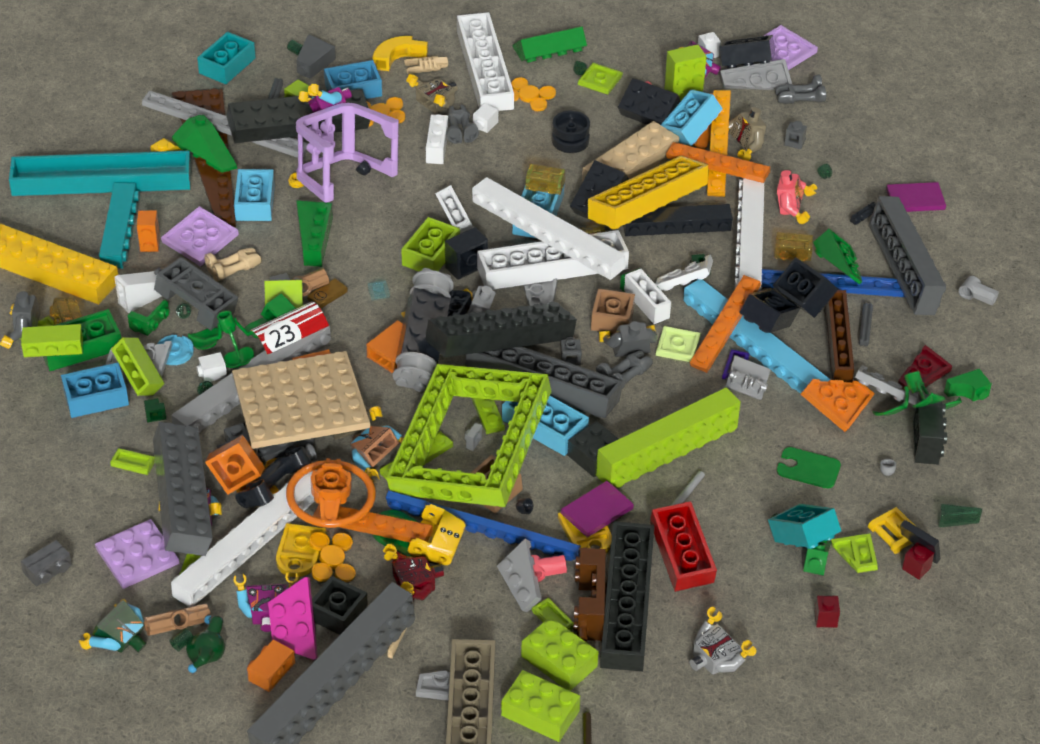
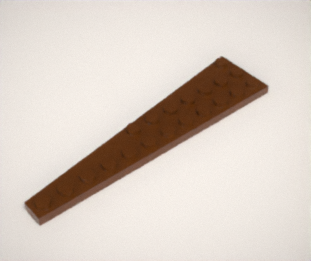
M223 88L172 92V98L225 115ZM180 118L181 123H182V125H183V123H184L186 120H183V119ZM217 131L228 149L227 134ZM193 156L213 215L236 227L231 171L221 173L206 164V160Z

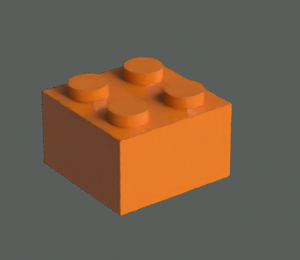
M243 435L211 452L205 461L227 495L260 477L265 468Z

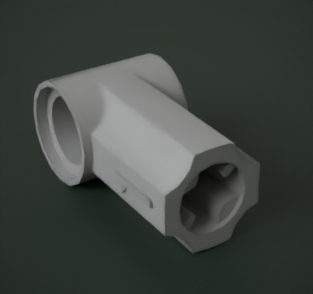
M975 276L967 277L959 288L961 297L968 300L975 298L992 306L999 294L997 290L982 285L981 281Z

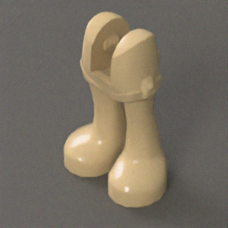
M254 248L240 249L237 253L224 259H216L212 253L204 255L207 270L216 282L222 281L244 269L246 271L254 268L261 263V257Z

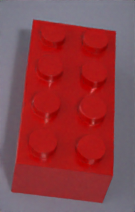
M691 501L653 509L650 525H654V536L674 591L714 583L717 569Z

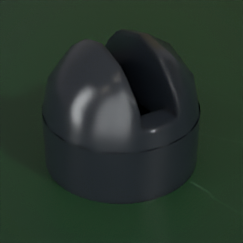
M364 160L356 168V171L361 175H367L371 171V166Z
M530 498L519 499L518 503H516V510L521 514H530L533 511V501Z

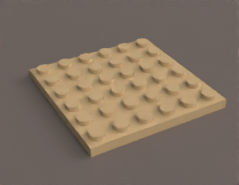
M347 351L232 370L252 449L370 428V421Z

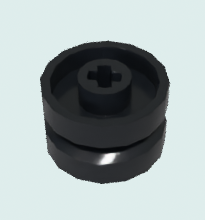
M569 110L558 113L553 118L552 143L557 150L564 153H578L588 147L590 120L585 114Z

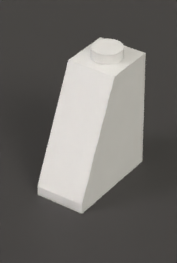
M154 271L115 276L118 303L128 313L162 296L154 290L157 276L154 274Z

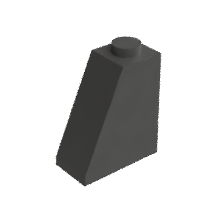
M309 34L296 60L297 73L311 79L336 59L335 46Z

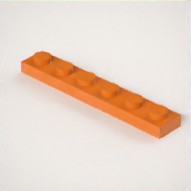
M676 142L672 143L666 153L667 159L672 160L679 156H684L707 164L710 170L761 183L765 182L770 173V166Z
M743 275L690 361L692 367L708 373L743 316L739 312L750 293L759 290L761 286L759 280Z
M319 505L313 514L317 518H320ZM340 506L338 519L351 516L359 510ZM369 512L353 524L340 527L405 542H411L412 539L416 538L428 542L433 532V527L429 524Z

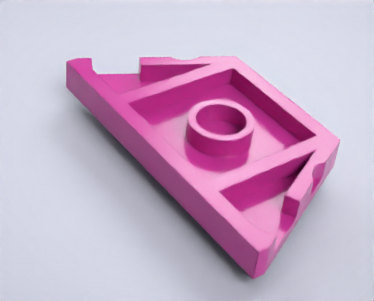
M304 577L268 602L272 640L274 639L294 650V653L316 660L318 653L310 578Z

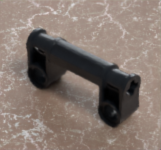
M303 447L287 449L284 455L270 464L260 477L249 482L243 491H239L235 495L238 504L243 508L264 506L271 502L274 496L270 488L284 475L295 473L302 467L312 463Z

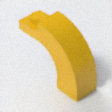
M399 36L388 39L375 49L373 61L377 70L390 71L392 63L398 58L427 57L428 42L413 40V36Z

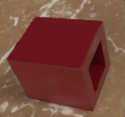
M917 542L905 554L902 569L920 580L931 569L934 552Z
M817 595L815 605L816 627L837 628L840 616L838 596Z

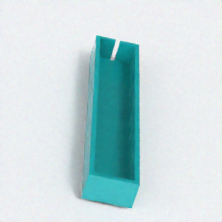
M190 151L11 157L9 184L12 196L112 193L114 183H136V191L139 192L191 189Z

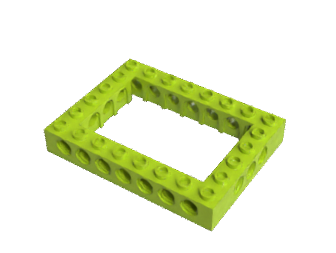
M437 364L386 477L390 491L410 497L506 507L551 394L548 374ZM453 396L519 402L518 406L514 408L515 413L512 420L508 423L509 428L506 435L502 437V445L500 450L496 452L497 457L494 464L490 467L491 472L487 480L485 475L479 472L474 474L461 472V470L455 472L442 470V468H423Z

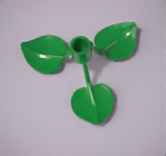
M222 311L217 315L218 328L188 334V338L192 341L193 346L200 350L214 347L218 340L222 338V331L229 334L235 351L229 352L223 359L226 367L237 368L247 365L254 358V352L250 347L238 349L232 333L235 331L236 325L246 336L252 335L254 338H259L251 329L268 321L263 317L244 328L237 321L236 317L233 318L231 311Z
M920 371L904 375L907 386L904 387L905 402L886 412H872L876 416H885L905 410L909 404V391L912 394L919 392L923 400L912 405L913 408L939 403L945 400V397L931 393L925 398L924 393L929 394L922 381ZM958 397L956 401L946 403V410L962 403L961 398Z

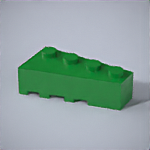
M296 200L304 266L322 267L333 220L332 203Z

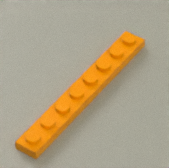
M714 90L713 95L723 109L711 124L710 151L727 155L731 90ZM709 169L707 196L725 197L726 173Z

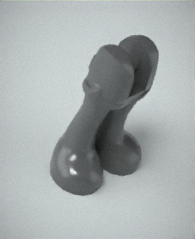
M821 75L813 76L812 82L807 85L785 84L775 88L779 103L793 104L796 101H826L825 86H822Z
M461 104L459 110H454L453 106H449L447 114L450 127L447 130L448 140L454 144L462 143V132L458 125L462 124L465 142L474 141L479 136V130L475 124L469 122L470 113L466 107Z
M640 350L627 355L622 362L612 368L605 362L601 363L596 367V372L623 381V389L625 384L634 376L642 375L652 366L653 360L648 356L644 357V353Z

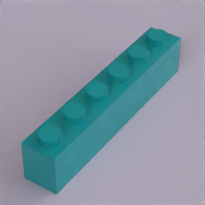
M114 183L99 253L101 261L117 266L119 269H123L124 262L128 261L127 249H130L129 237H132V225H135L136 201L140 200V192L136 191V183Z

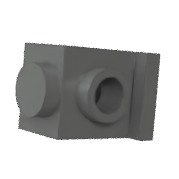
M800 121L790 122L786 130L785 146L802 149L806 140L807 126L803 125Z
M567 337L565 340H561V360L576 366L581 365L582 351L580 339ZM576 355V358H566V356Z

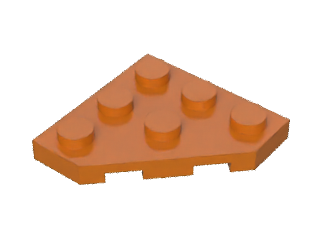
M812 379L800 395L846 432L875 393L858 381L848 383L843 380H829L826 382L820 381V379Z

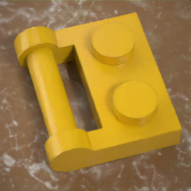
M895 507L873 519L868 524V528L872 532L875 531L891 547L890 550L897 554L903 548L912 544L911 541L901 535L900 525L904 520L913 525L915 524ZM885 525L899 540L895 541L881 526Z

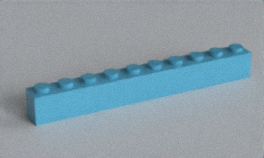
M702 279L684 288L683 301L686 305L691 306L700 316L705 317L713 325L728 299ZM744 316L741 317L730 335V338L738 346L743 347L752 357L758 359L764 367L772 370L778 378H782L792 389L797 390L799 393H802L812 379H820V381L826 382L831 380L772 333L761 331L757 324L746 321L743 318Z

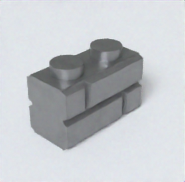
M57 540L21 561L23 573L36 587L42 583H48L52 577L58 573L66 572L72 566L69 552Z

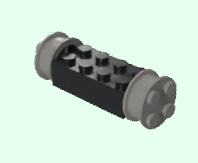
M424 268L413 276L414 286L410 290L395 360L397 369L393 372V379L396 381V385L413 388L418 392H424L427 388L440 355L425 340L428 319H434L439 316L447 317L451 301L449 292L454 286L450 275L433 271L429 268Z

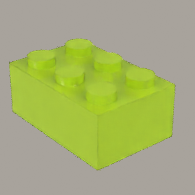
M699 44L667 51L664 89L678 94L680 101L683 100L690 90L703 92L707 56Z
M428 217L401 249L402 266L418 272L424 268L439 271L445 264V241L459 235L460 228Z
M549 617L522 640L521 657L569 691L598 667L599 651L552 617Z
M522 670L501 701V716L560 742L580 711L581 696Z

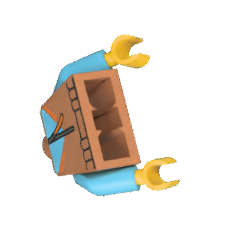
M388 425L381 427L370 426V428L365 429L360 435H355L350 445L353 448V461L370 478L376 476L380 480L377 470L370 469V467H374L399 443L401 444L404 438H402L399 432Z

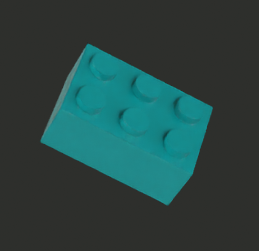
M226 32L197 57L199 74L223 84L229 83L256 59L255 44L250 40Z
M798 504L768 519L774 541L784 543V545H795V547L802 546L812 549L817 547L819 542L831 540L835 537V534L841 532L834 508Z

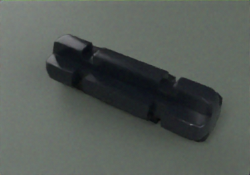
M871 202L868 206L851 215L850 222L857 225L872 215L876 203Z

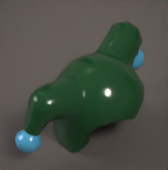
M207 615L204 618V622L209 624L207 629L189 639L186 651L189 659L194 663L188 666L190 673H195L200 666L222 658L225 652V641L220 635L223 626V619L220 616Z

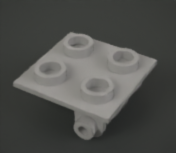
M734 356L725 387L762 400L763 393L768 386L766 383L770 369Z

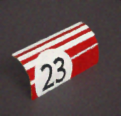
M310 302L251 329V331L259 337L266 353L270 354L328 327L329 324L320 307L315 302Z

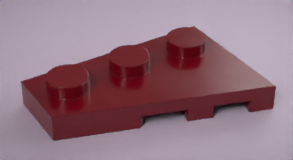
M925 345L921 353L915 357L912 365L900 377L898 383L905 391L904 387L907 386L904 375L920 371L922 381L925 387L951 372L952 365Z

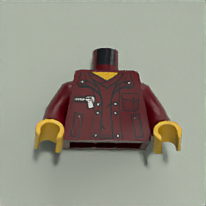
M387 544L383 549L385 560H393L392 574L397 585L411 593L413 600H425L435 590V578L444 576L441 564L430 567L425 557L406 556L397 552L396 547L392 544Z

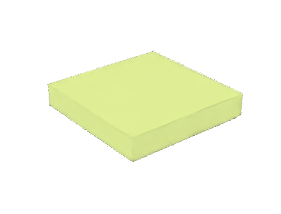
M664 326L656 350V356L690 362L696 353L701 333Z

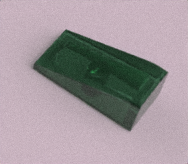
M941 504L938 527L977 524L980 522L982 508Z

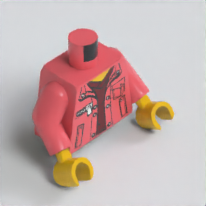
M789 170L782 171L777 187L780 214L796 216L799 224L808 222L810 218L809 213L805 211L800 214L799 208L803 194L805 193L806 196L815 195L816 192L814 190L817 189V186L815 184L807 186L805 182L800 180L798 174H791Z

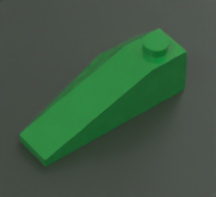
M204 114L188 118L172 136V140L180 149L184 151L189 150L196 158L201 157L206 160V164L223 173L237 169V164L214 125Z
M831 229L826 230L813 242L816 254L820 258L824 257L858 284H861V274L857 269L859 265L855 262L857 256L852 246Z

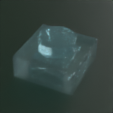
M386 281L368 283V291L372 301L390 298Z

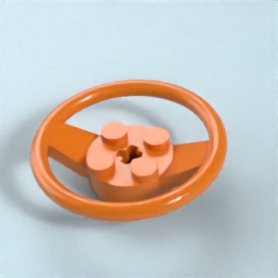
M326 458V460L313 462L302 467L291 477L286 488V499L293 513L309 524L326 528L343 527L359 521L369 513L376 497L375 486L369 475L356 465L341 461V459L331 460ZM312 472L311 494L314 496V501L319 503L320 518L304 512L298 506L294 497L296 484L303 476ZM350 472H352L366 485L368 491L367 500L364 506L355 514L338 519L340 505L346 503L351 493L352 478Z

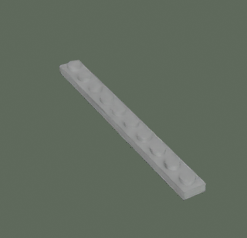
M150 90L142 100V106L183 120L204 114L217 131L232 136L225 115ZM289 137L253 141V143L298 158V140ZM303 142V157L307 152L308 145Z

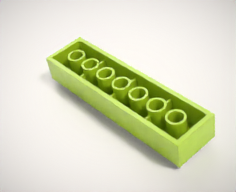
M726 387L598 449L596 476L602 483L608 481L615 488H620L625 483L636 480L647 472H653L663 464H669L675 458L685 456L690 451L701 448L706 443L717 440L728 432L735 431L738 427L741 401Z

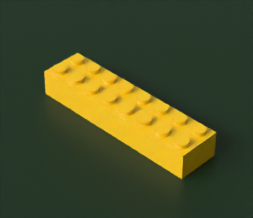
M684 156L672 159L589 198L588 219L595 221L597 224L609 226L611 229H618L622 225L631 223L633 220L643 217V215L666 206L668 203L676 201L678 198L707 185L708 165Z
M0 224V268L98 305L116 286L117 266Z

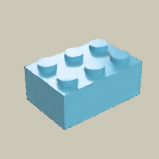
M690 90L661 126L679 136V143L692 146L711 122L717 118L723 108L713 94Z
M238 169L234 201L236 221H272L275 190L273 169Z

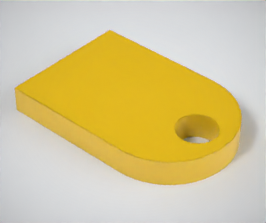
M558 513V520L570 543L581 545V548H591L590 546L598 545L601 547L599 549H606V553L610 550L612 534L608 526L587 538L561 513Z
M286 523L276 554V564L279 571L284 575L289 572L290 577H296V573L299 577L310 574L312 567L318 563L321 551L315 550L309 545V538L315 532L326 534V528ZM291 565L300 566L298 569L289 568Z

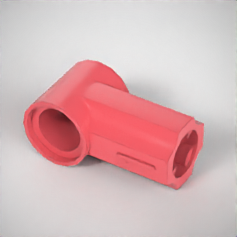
M531 555L534 558L535 564L533 569L538 582L542 581L545 576L567 573L566 560L563 555L547 558Z

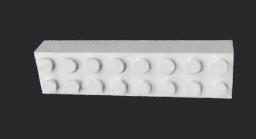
M489 12L458 15L457 34L479 108L485 103L499 109V111L514 109V91Z
M619 230L589 234L625 254V269H628L629 251ZM543 241L477 251V269L484 286H489L492 290L553 281L555 278L559 280L599 274Z

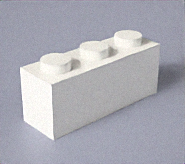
M431 115L426 143V163L444 164L448 115Z
M451 185L435 193L452 226L460 228V234L474 228Z
M642 269L625 275L624 291L635 294L636 305L653 324L670 318L671 301Z

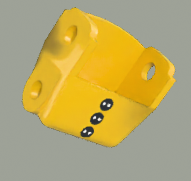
M432 504L426 505L421 516L423 520L420 523L432 525L433 532L428 542L419 538L412 539L407 551L411 556L425 557L428 562L449 565L453 560L466 524L463 520L445 509Z

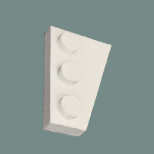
M711 255L705 257V261L701 263L694 261L683 271L676 269L658 277L655 285L660 290L668 291L676 285H686L691 280L697 278L698 280L704 279L710 274L713 259Z

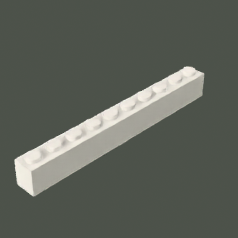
M486 177L472 188L474 203L611 280L625 269V254Z
M745 178L739 179L735 288L743 275L759 280L762 283L764 183Z
M312 472L303 476L296 484L294 490L295 501L303 511L315 502L314 496L311 494ZM288 482L280 491L273 494L274 499L264 506H259L254 513L247 516L228 535L217 541L215 546L207 551L206 556H201L196 562L190 564L183 573L176 576L171 582L172 596L188 607L196 605L283 530L286 523L290 524L298 517L290 509L286 499Z

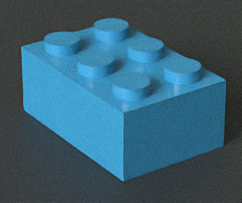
M373 60L324 69L327 91L340 87L341 90L349 88V90L362 89L365 99L382 96V80Z
M119 362L61 375L63 391L71 418L129 405L127 388Z

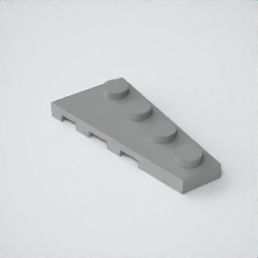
M785 59L770 61V63L766 64L759 63L720 70L723 88L775 90L778 86L792 84Z
M864 365L860 367L855 378L859 379V383L865 386H869V384L875 386L878 392L883 394L890 393L894 395V399L904 403L905 391L902 390V386L899 383L890 380L887 382L883 375L877 372H867L868 367ZM909 391V403L915 405L918 393L912 394Z

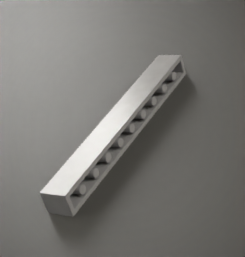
M330 326L273 353L267 354L264 350L251 359L247 365L240 368L290 361L294 357L315 353L317 349L328 344L331 340ZM231 373L171 415L172 423L197 427L200 433L207 426L214 424L221 416L228 414L231 409L240 404L233 374Z

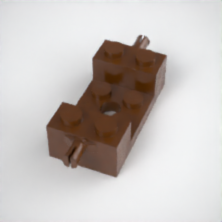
M580 548V556H576L575 569L579 570H575V582H579V590L591 591V597H579V606L574 605V618L578 619H574L573 632H577V636L585 642L587 640L602 641L606 549Z

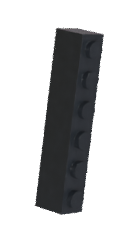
M730 204L660 207L653 212L643 215V217L633 220L631 223L623 225L625 236L725 232L732 230L733 217Z

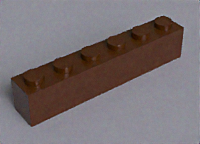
M838 290L825 305L832 380H843L844 382L852 383L854 361L846 290Z

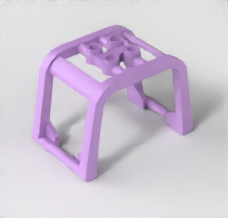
M354 103L337 104L299 118L296 121V131L298 133L297 180L323 202H330L334 200V184L330 182V164L350 159L362 163L366 160L371 168L390 177L398 175L399 120ZM342 113V150L334 152L335 125L332 124V116ZM355 114L381 124L385 136L391 139V158L387 157L384 161L355 151ZM325 119V121L321 123L320 129H319V121ZM303 137L310 142L307 145V151L312 154V161L303 164ZM322 152L323 157L319 158V154ZM323 167V185L318 184L307 173Z

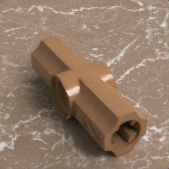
M324 268L304 276H295L292 279L302 280V283H304L303 296H307L314 289L329 284V278Z
M204 603L144 617V628L147 635L150 636L205 623L204 618L207 615H211L210 609ZM177 614L181 617L178 625L174 623V617Z

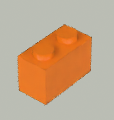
M157 210L138 211L137 232L140 252L159 251L160 232Z
M273 639L268 646L263 647L260 655L249 663L247 667L248 681L270 692L295 664L294 650Z

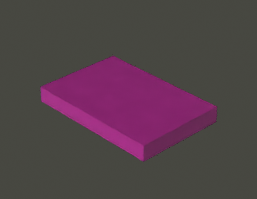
M939 182L889 184L886 186L888 196L899 197L906 212L946 209V203Z
M605 481L563 507L561 514L588 538L631 511L634 504L608 481Z

